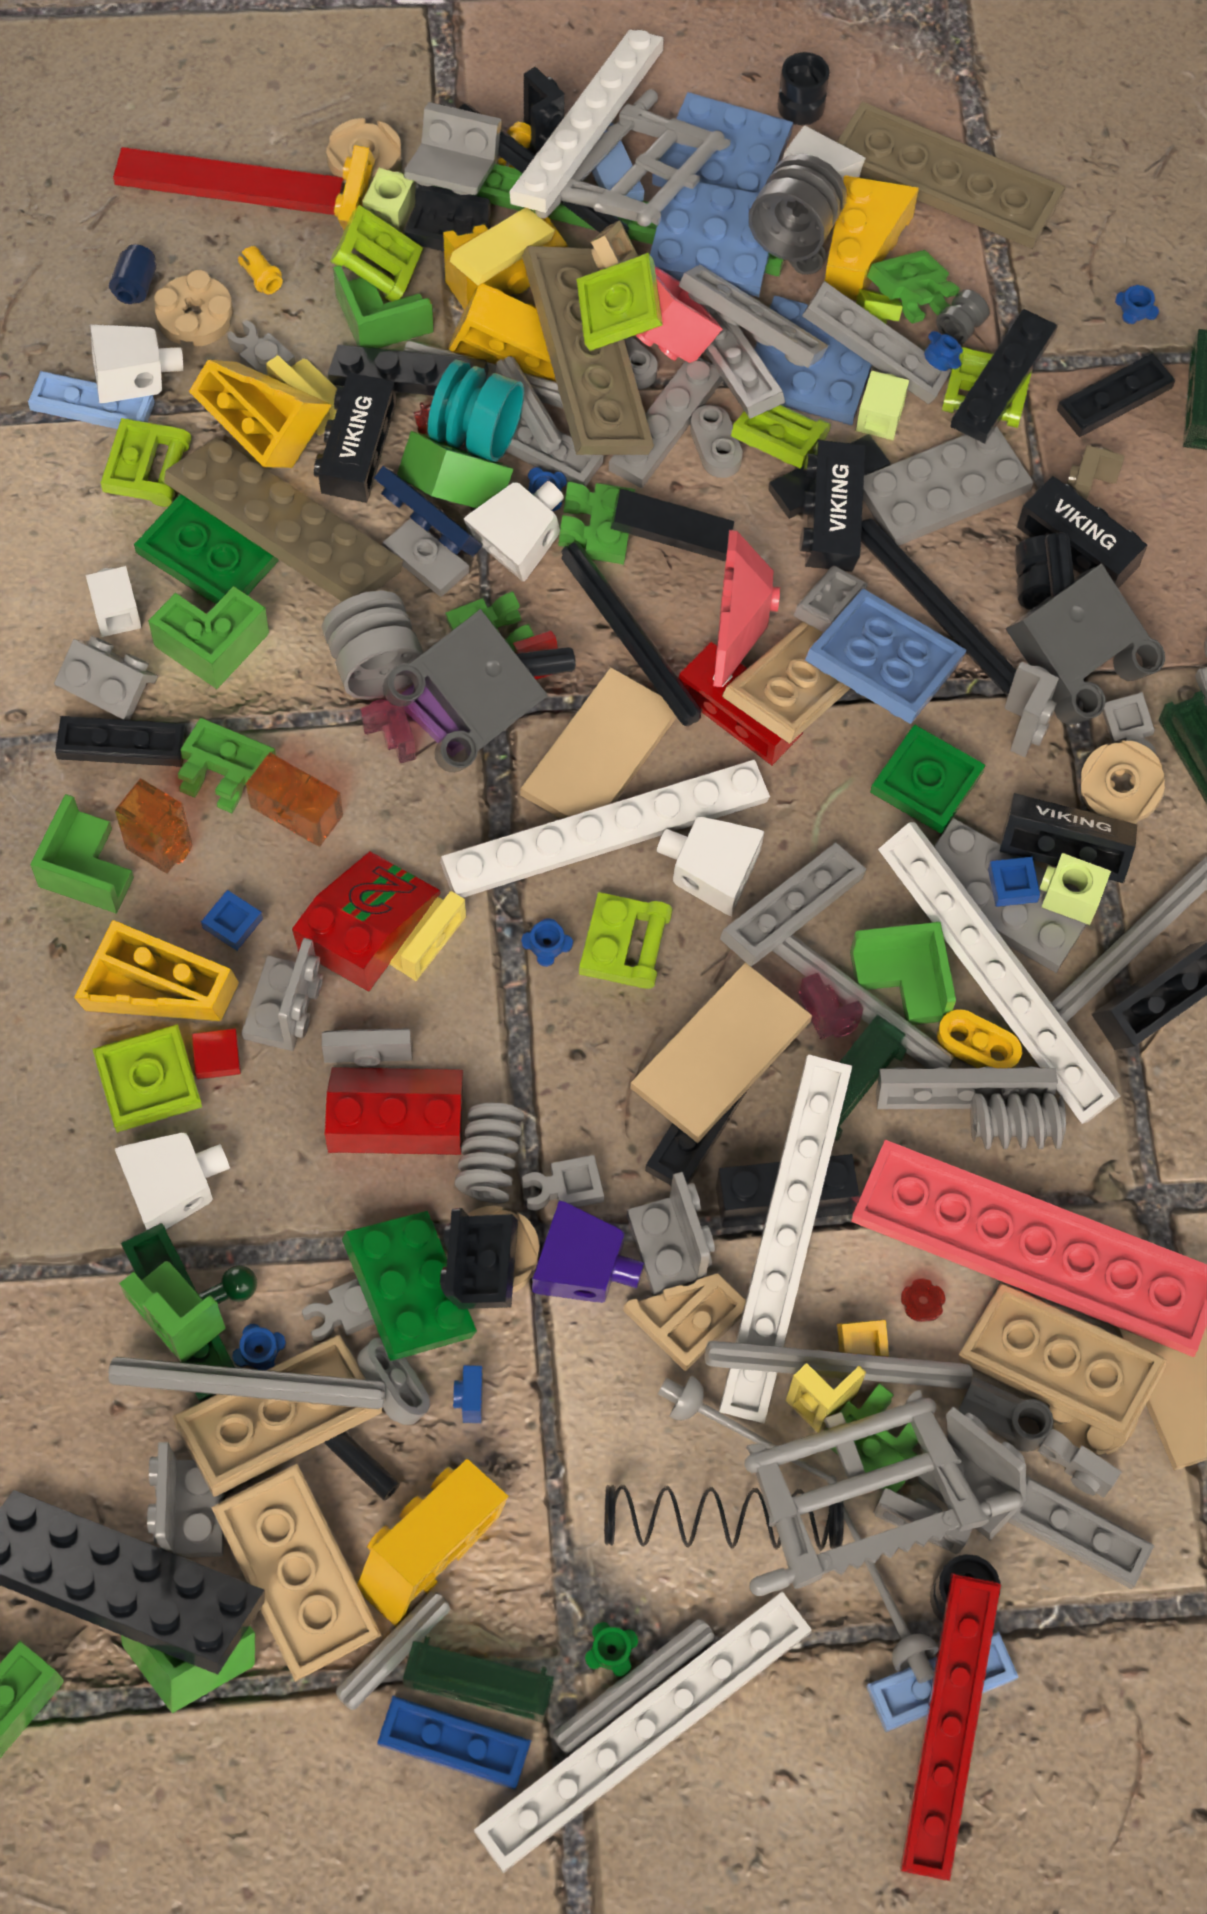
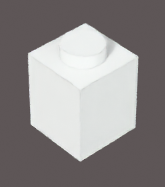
M126 566L104 568L97 573L86 575L101 637L142 628Z

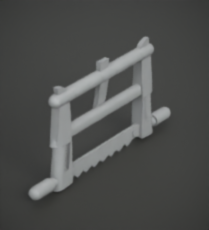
M649 89L634 105H625L619 113L618 123L607 127V132L602 134L547 212L535 210V213L539 218L545 219L558 207L561 201L594 208L596 212L637 221L642 227H646L650 223L659 225L661 221L660 212L684 186L693 189L700 182V176L695 175L696 172L716 150L720 151L729 147L731 140L725 139L721 131L710 132L675 118L670 120L649 112L648 110L658 99L657 92ZM630 130L658 138L644 154L641 153L635 160V164L611 190L582 182ZM674 142L698 148L679 170L658 161ZM648 171L668 181L648 204L626 196Z
M920 1389L913 1392L908 1397L906 1404L849 1423H846L842 1412L826 1417L824 1421L828 1430L769 1449L762 1444L747 1445L750 1455L745 1459V1468L748 1472L756 1473L769 1514V1527L776 1526L788 1565V1569L780 1568L753 1578L749 1584L750 1591L756 1596H762L788 1587L790 1583H793L794 1589H799L820 1580L824 1573L835 1571L842 1575L849 1565L859 1569L866 1559L875 1564L882 1554L892 1558L898 1548L908 1553L914 1543L924 1547L931 1537L940 1542L947 1531L957 1528L958 1532L978 1528L989 1522L987 1516L991 1518L1019 1508L1022 1504V1495L1015 1490H1011L984 1499L983 1503H979L957 1465L962 1460L956 1456L933 1415L936 1411V1403L933 1399L922 1398ZM911 1423L924 1454L865 1473L854 1441L868 1437V1435L871 1436ZM836 1447L848 1479L792 1497L779 1465ZM932 1472L947 1505V1511L816 1554L800 1515Z

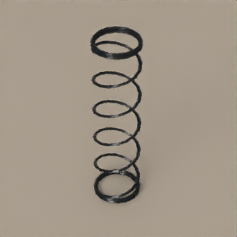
M609 1485L606 1486L604 1543L606 1546L614 1544L615 1504L621 1490L625 1491L636 1537L642 1547H645L650 1540L658 1508L665 1491H668L671 1496L681 1539L686 1548H689L694 1541L701 1512L709 1492H713L716 1498L726 1541L731 1549L737 1545L747 1506L753 1493L758 1494L762 1503L773 1548L778 1550L781 1546L780 1538H778L776 1544L773 1528L769 1527V1514L763 1495L758 1488H753L747 1494L732 1543L721 1499L713 1487H709L703 1493L689 1542H687L675 1494L669 1486H664L657 1497L648 1532L643 1542L629 1490L625 1485H620L616 1491L614 1485L611 1487ZM797 1489L791 1496L794 1497L797 1494H803L804 1491L802 1489ZM843 1501L829 1505V1515L822 1543H820L813 1511L808 1512L817 1548L820 1551L825 1548L828 1534L831 1549L842 1546L844 1530Z

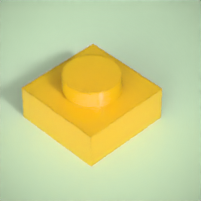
M878 1319L837 1324L839 1352L889 1357L886 1320Z

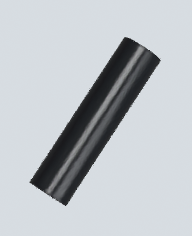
M346 1431L323 1442L383 1501L389 1499L399 1488L400 1483Z

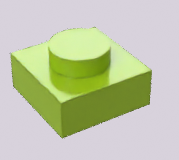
M859 289L856 300L859 306L884 323H887V319L899 321L903 306L898 298L891 300L881 292Z

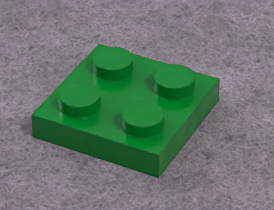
M914 724L873 782L870 793L942 834L984 773L986 765Z

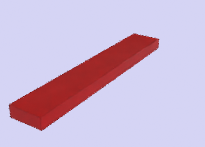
M121 147L113 175L114 183L118 186L334 215L336 198L339 193H343L344 189L343 177Z
M951 1573L900 1870L903 1872L950 1881L1001 1588V1584L997 1582Z

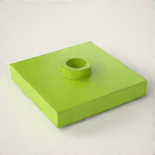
M649 253L576 279L584 344L590 351L663 325L654 260Z
M178 1024L92 1049L116 1133L202 1108Z

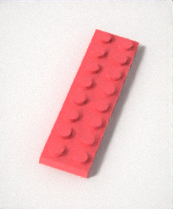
M888 1140L884 1141L853 1213V1223L1195 1357L1207 1325V1264Z

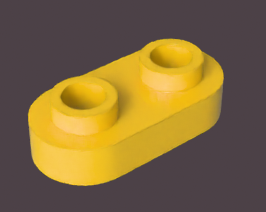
M960 1009L947 1013L940 1022L937 1031L938 1042L942 1048L953 1056L978 1069L982 1067H1017L1022 1055V1047L1017 1037L1007 1030L967 1010ZM961 1032L965 1035L966 1039L958 1041L952 1037L951 1033ZM1000 1052L1005 1059L996 1061L991 1057L990 1053Z

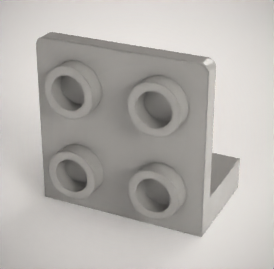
M428 102L424 108L422 144L404 169V178L414 180L422 186L435 185L451 189L460 195H476L498 160L501 119Z
M303 939L296 962L267 956L242 1030L243 1039L294 1051L298 1037L304 1038L306 1036L310 1023V1013L306 1011L310 999L316 1000L318 998L323 982V975L318 973L320 957L315 955L313 940Z
M683 1172L673 1174L670 1198L627 1209V1219L641 1261L645 1263L644 1271L653 1296L663 1294V1290L678 1285L689 1286L694 1284L697 1279L706 1277L708 1267L712 1266L710 1253L715 1251L713 1237L708 1225H700L696 1213L697 1210L701 1209L699 1196L693 1183L686 1184Z
M952 1407L946 1414L948 1442L956 1456L962 1460L957 1465L979 1503H983L984 1499L1015 1490L1022 1495V1506L1027 1501L1026 1464L1024 1463L1023 1455L1010 1443L1003 1442L1000 1444L991 1437L986 1426L975 1415L971 1413L964 1415L955 1407ZM932 1472L919 1475L918 1482L945 1503ZM1019 1508L991 1518L987 1516L989 1522L975 1529L991 1540Z
M159 1442L158 1456L150 1457L149 1482L150 1486H155L156 1504L148 1505L147 1527L148 1533H153L154 1544H159L161 1549L183 1558L223 1557L224 1533L211 1507L225 1500V1492L213 1497L194 1460H177L169 1442Z

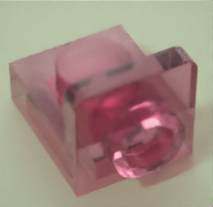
M380 699L360 709L364 734L382 731L388 751L396 750L400 764L416 760L414 737L403 706L399 707L391 704L387 699Z
M819 973L802 978L799 998L805 1010L812 1015L811 1022L820 1039L834 1035L835 1038H840L850 1034L858 1027L864 1010L860 1001L839 1008L838 998L830 984L824 985Z

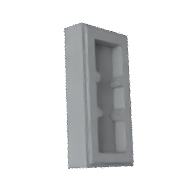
M411 518L383 542V546L404 560L402 565L440 597L469 573V565Z
M833 565L797 605L794 617L824 633L863 588L866 590L868 584Z
M404 1028L322 1032L324 1062H354L356 1065L369 1067L378 1065L381 1061H412L410 1030Z
M885 1488L874 1514L876 1517L899 1527L941 1513L942 1509L928 1500L917 1498L916 1501H913ZM956 1528L947 1531L940 1542L932 1537L929 1539V1542L957 1555V1553L960 1554L967 1543L972 1529L958 1532Z

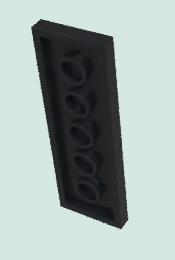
M13 1490L0 1507V1586L218 1675L265 1603L264 1589L16 1490Z

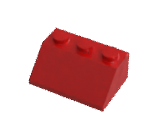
M332 1067L326 1096L324 1133L328 1153L461 1155L463 1070Z

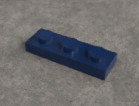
M382 466L374 477L376 481L385 487L380 493L398 508L405 503L413 510L409 517L426 531H429L433 526L441 532L442 536L438 541L454 554L458 555L463 550L474 557L483 546L477 539L385 466Z

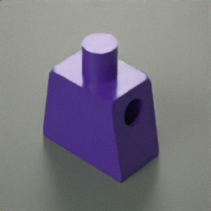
M559 1200L533 1276L532 1292L539 1295L603 1303L606 1301L612 1281L637 1289L645 1263L621 1255L625 1233L621 1229L569 1203Z

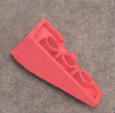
M729 530L714 675V686L722 687L767 629L770 611L778 612L780 587H773L774 571L741 534L733 530Z

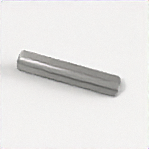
M511 356L500 359L496 363V373L523 382L525 391L521 415L542 451L549 454L554 450H559L562 446V436L516 359Z
M431 1591L337 1688L336 1695L347 1708L351 1710L357 1709L444 1618L450 1610V1605L446 1599L438 1592Z

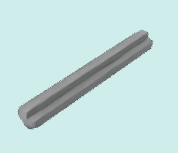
M697 1619L554 1732L553 1737L560 1749L567 1755L573 1753L714 1641L715 1635L708 1624L702 1619Z

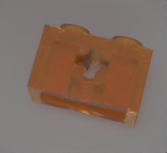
M269 752L246 782L249 804L252 809L318 847L323 844L343 817L341 794L339 791Z
M140 778L115 809L125 848L167 874L175 863L180 864L186 859L192 847L183 803Z

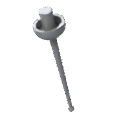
M690 1376L685 1387L666 1378L658 1392V1395L675 1403L669 1417L675 1420H687L699 1412L753 1442L765 1445L768 1449L777 1446L704 1404L702 1384L693 1376ZM801 1459L791 1461L825 1479L829 1485L837 1482L835 1476H828Z
M843 1501L844 1519L846 1521V1524L854 1540H861V1537L859 1536L849 1514L847 1513L844 1507ZM866 1559L865 1564L901 1637L892 1653V1662L895 1669L902 1671L911 1667L918 1683L932 1679L934 1670L928 1659L938 1652L936 1642L925 1634L911 1635L875 1564Z

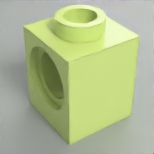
M379 168L362 201L363 207L402 233L415 206V181L404 178V174L401 172Z
M871 371L860 406L856 431L894 441L905 403L909 380L889 373L883 374Z
M1062 853L1056 868L1048 865L1039 889L1047 892L1042 908L1090 925L1099 906L1111 871ZM1064 884H1073L1080 889V891H1070L1064 886Z

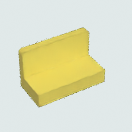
M277 355L266 363L268 376L332 404L315 431L320 436L325 431L327 421L329 419L334 420L337 411L334 409L337 388L307 359H301L290 367Z
M452 891L449 892L444 900L437 897L393 957L390 965L417 981L466 918L465 899Z
M806 1363L793 1376L786 1402L818 1433L826 1426L824 1421L826 1417L838 1414L848 1401L851 1402L857 1396L866 1372L858 1366L833 1390Z

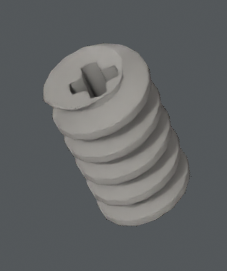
M1010 1093L1006 1103H1004L1000 1094H992L988 1104L983 1094H975L972 1097V1140L975 1142L976 1137H981L986 1150L991 1149L994 1137H999L1003 1149H1008L1012 1137L1017 1138L1020 1149H1026L1029 1137H1034L1038 1149L1044 1148L1047 1137H1052L1055 1148L1061 1149L1066 1131L1065 1103L1062 1096L1057 1103L1053 1094L1045 1093L1041 1102H1039L1036 1094L1028 1093L1024 1098L1023 1104L1019 1095L1015 1093Z
M492 1102L480 1103L469 1109L468 1120L470 1123L465 1127V1137L467 1139L462 1143L461 1152L464 1156L458 1162V1169L461 1172L455 1177V1186L459 1191L484 1202L506 1203L509 1201V1194L499 1190L498 1187L512 1185V1177L501 1171L512 1170L516 1165L512 1158L504 1155L518 1152L519 1145L509 1140L508 1137H518L522 1133L521 1127L511 1123V1121H521L524 1119V1113L513 1105Z

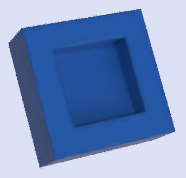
M1032 857L990 861L988 873L996 907L1038 902L1040 890Z
M227 890L203 918L201 924L205 931L238 951L263 920V916L260 910Z
M463 1365V1380H454L453 1408H462L463 1423H481L482 1366Z

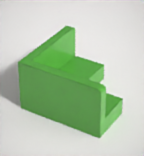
M341 265L333 267L335 295L357 347L379 349L433 333V311L429 298L422 299L419 293L383 304L375 286L363 278L347 281Z
M411 431L397 476L430 496L477 509L508 486L514 469L499 461L493 462L470 454L468 451L448 446L447 441L444 443L430 439L428 435Z
M234 586L207 614L177 593H174L148 620L154 646L215 689H218L269 634L265 607Z
M64 795L30 864L36 882L40 888L117 914L134 879L132 870L98 859L112 831L110 821L80 812L75 798L71 795Z
M941 922L859 930L855 932L850 956L856 983L866 990L899 987L905 1020L912 1025L941 1022L947 1013L953 1011L956 997Z
M168 1261L161 1264L143 1280L133 1272L119 1283L125 1298L181 1363L187 1361L226 1329L218 1304L214 1298L209 1295L202 1300Z
M251 1626L248 1627L218 1675L121 1635L123 1648L171 1713L176 1712L249 1670L255 1664V1631Z
M21 1641L15 1645L0 1663V1758L64 1683V1679L56 1670Z

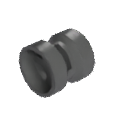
M969 289L962 290L952 300V306L946 307L937 316V327L942 335H949L959 344H964L973 335L974 327H979L989 317V306L982 296L975 291Z

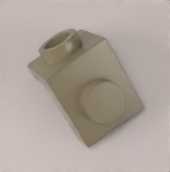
M1087 445L1080 467L1072 465L1067 484L1072 486L1081 497L1087 500L1094 478L1109 483L1117 482L1125 457L1106 448H1096Z

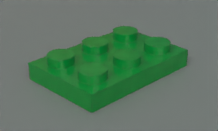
M182 494L171 503L134 543L135 552L214 604H217L233 586L248 596L279 561L278 558Z
M428 1211L345 1232L342 1238L343 1244L389 1361L468 1340L475 1335L477 1330L469 1310L459 1309L442 1292L440 1275L442 1268L447 1266V1256Z

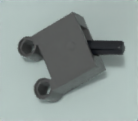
M1064 532L1049 534L1045 538L1051 596L1005 629L1029 665L1040 666L1051 675L1059 678L1052 697L1053 702L1057 703L1054 712L1062 723L1076 725L1099 716L1106 704L1102 689L1092 682H1084L1083 678L1114 656V669L1120 678L1126 681H1136L1158 672L1163 667L1165 651L1157 640L1149 637L1102 563L1083 572L1074 579L1070 537ZM1136 652L1141 656L1142 667L1136 660ZM1076 696H1078L1083 703V711H1081L1076 705Z
M480 609L413 662L396 666L384 679L383 694L391 704L403 707L412 704L423 693L425 686L460 729V731H453L440 740L436 745L435 760L444 771L450 773L460 772L473 763L477 757L478 750L548 696L534 678L535 676L572 672L575 670L576 658L573 649L570 647L515 654ZM398 675L410 678L414 684L413 694L402 695L396 691L394 678ZM455 741L463 745L466 750V757L463 762H455L448 757L446 751L448 742Z

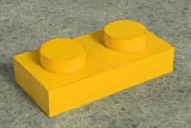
M354 145L352 157H347L344 163L343 179L346 180L343 194H338L334 209V215L338 217L343 230H345L352 212L359 205L363 207L362 201L369 189L375 163L370 148Z

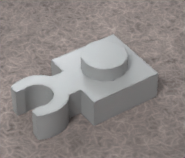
M248 320L242 322L246 337L239 338L231 331L227 333L230 348L240 353V362L247 367L268 376L266 363L277 355L290 367L295 364V356L270 333L260 339L257 336L255 325Z
M1143 692L1105 702L1103 715L1112 744L1121 743V741H1135L1145 745L1156 754L1154 746L1144 739V737L1153 735L1155 730Z
M595 1155L551 1163L552 1176L546 1177L541 1173L531 1172L522 1177L523 1188L537 1186L542 1191L536 1197L527 1198L528 1210H540L553 1199H557L558 1202L559 1200L564 1201L575 1207L604 1202V1193Z
M357 1278L329 1290L328 1293L332 1303L328 1305L312 1303L302 1310L305 1321L316 1316L322 1317L325 1320L323 1326L311 1331L314 1342L327 1339L333 1333L334 1328L341 1324L347 1336L375 1324Z
M1054 1429L1051 1430L1038 1450L1039 1453L1049 1460L1066 1468L1064 1472L1072 1477V1483L1089 1495L1097 1493L1104 1498L1122 1473V1471L1084 1446L1076 1447L1067 1437Z

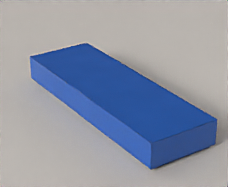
M393 1696L377 1744L378 1746L516 1790L531 1740Z

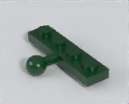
M163 1223L121 1243L135 1274L141 1280L161 1264L168 1261L197 1293ZM233 1266L223 1274L221 1283L198 1295L202 1300L211 1295L217 1304L228 1299L235 1302H243L254 1295L257 1289V1277L246 1266ZM219 1334L184 1362L235 1368ZM195 1392L199 1403L216 1395Z

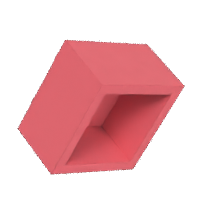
M655 266L663 325L636 336L650 347L654 343L657 344L659 349L674 361L678 357L688 363L697 361L721 332L722 327L703 305L693 301L688 296V292L678 286L679 280Z

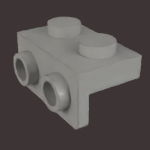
M91 636L89 641L73 639L54 684L123 720H130L146 683L155 684L158 675L148 671L149 663L138 657L126 654L122 658L112 652L114 646L100 638Z
M1020 662L1005 704L1006 710L1021 716L1010 751L1026 757L1032 743L1040 746L1050 725L1049 721L1057 705L1056 702L1051 700L1059 678L1051 675L1040 666H1031Z

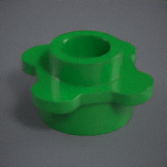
M606 1622L596 1624L592 1629L594 1637L592 1649L585 1655L587 1666L593 1670L600 1667L612 1670L617 1677L626 1676L631 1670V1663L629 1661L631 1651L638 1645L636 1633L630 1629L623 1631L620 1628L610 1627ZM608 1646H615L616 1652L614 1654L608 1653Z

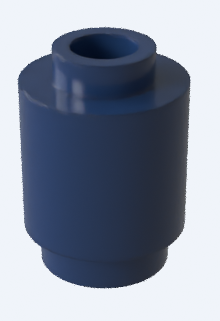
M132 244L119 255L109 282V289L116 299L122 303H141L146 299L157 268L155 255L147 247Z

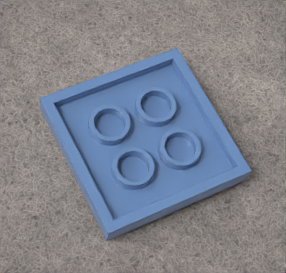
M687 92L676 118L710 132L721 131L725 139L731 140L729 147L720 151L716 150L696 172L695 175L700 176L701 183L760 193L775 166L781 161L793 127V122L689 92ZM674 142L658 161L679 170L698 148ZM655 174L652 175V185L663 187L668 182Z
M701 182L693 189L684 186L661 211V221L657 225L650 256L654 260V266L681 281L685 272L700 264L746 294L759 297L770 254L754 239L749 227V211L759 193Z
M774 295L770 309L829 345L822 359L807 368L789 362L785 358V353L774 346H767L757 341L756 353L783 391L785 403L781 405L853 425L873 365L804 318L802 315L808 304Z
M863 588L812 645L805 661L850 687L856 693L865 696L888 710L894 716L911 724L961 663L967 650Z

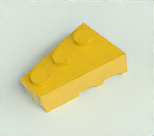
M844 175L843 182L847 190L846 204L834 225L825 282L852 300H857L859 289H868L872 281L867 275L872 264L885 259L889 251L893 250L897 244L898 237L905 226H908L913 219L918 187Z
M548 217L542 219L555 232L552 240L541 247L568 248L567 243ZM485 225L474 226V233L457 236L454 230L443 232L445 282L464 310L478 285L450 262V258L454 250L486 232L488 229ZM523 258L483 282V284L498 288L508 296L524 292L530 287Z
M483 283L480 284L459 319L447 350L475 359L487 360V362L496 364L500 359L511 356L516 359L524 373L556 382L536 306L525 304L508 296L498 288L489 287Z
M207 360L189 390L209 413L263 467L293 468L332 406L330 403L250 367L231 361Z
M112 920L74 999L85 1011L221 1021L239 981L230 968Z
M466 1459L455 1470L451 1467L443 1470L432 1483L431 1489L433 1491L423 1500L419 1496L413 1498L400 1513L399 1518L401 1521L392 1529L388 1526L381 1528L367 1545L370 1553L357 1586L362 1596L395 1627L406 1618V1611L410 1602L422 1590L428 1594L438 1584L435 1578L455 1559L459 1561L499 1518L509 1497L469 1459Z

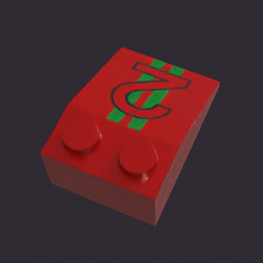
M369 851L316 895L292 927L298 952L304 938L313 940L315 955L320 957V964L369 992L430 906L441 894L440 890Z

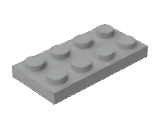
M996 426L985 444L968 435H963L865 475L863 500L883 531L900 546L1030 492L1034 482Z
M953 818L934 846L936 851L1006 944L1057 973L1087 924L1042 908L1047 893L1040 890V898L1037 903L996 907L988 873L990 861L1023 857L1000 852V844ZM1034 864L1040 888L1046 871ZM1064 884V886L1070 891H1080L1079 889L1075 888L1070 884Z

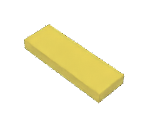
M523 208L454 250L450 262L479 286L522 259L527 246L541 247L551 241L555 230L532 210Z

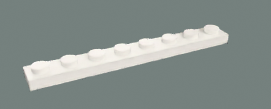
M629 29L510 190V204L547 212L662 53L663 37L649 34L643 30L634 31Z
M754 759L441 856L440 863L450 890L464 898L661 836L665 829L677 831L693 826L698 817L715 819L766 803L770 795Z
M915 822L906 824L878 850L932 922H941L944 939L1039 1067L1056 1068L1058 1080L1056 1089L1080 1122L1083 1124L1090 1121L1121 1097L918 825Z
M812 1055L806 1056L736 1343L784 1347L852 1069L851 1065ZM729 1368L719 1412L765 1424L777 1372Z
M783 1592L779 1593L475 1828L474 1833L502 1873L506 1872L811 1633L812 1629Z

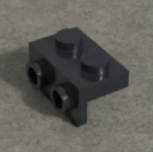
M536 66L524 73V123L531 126V152L537 155L563 120L565 93L559 89L555 80L549 76L546 77Z
M417 184L415 189V206L404 235L420 246L444 251L443 232L454 230L457 236L474 233V226L485 225L489 230L491 201L475 195H460L452 190Z
M452 1208L451 1221L446 1224L444 1230V1241L448 1255L447 1266L441 1270L440 1284L445 1296L459 1309L511 1308L518 1219L513 1214L469 1216L462 1208Z

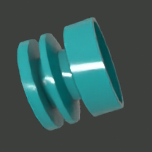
M457 359L454 360L443 373L431 403L428 417V434L430 439L441 443L447 441L448 446L459 448L466 441L468 453L497 462L508 449L521 417L525 391L523 382L497 373L492 374L486 381L484 368L478 366L471 368L470 363Z

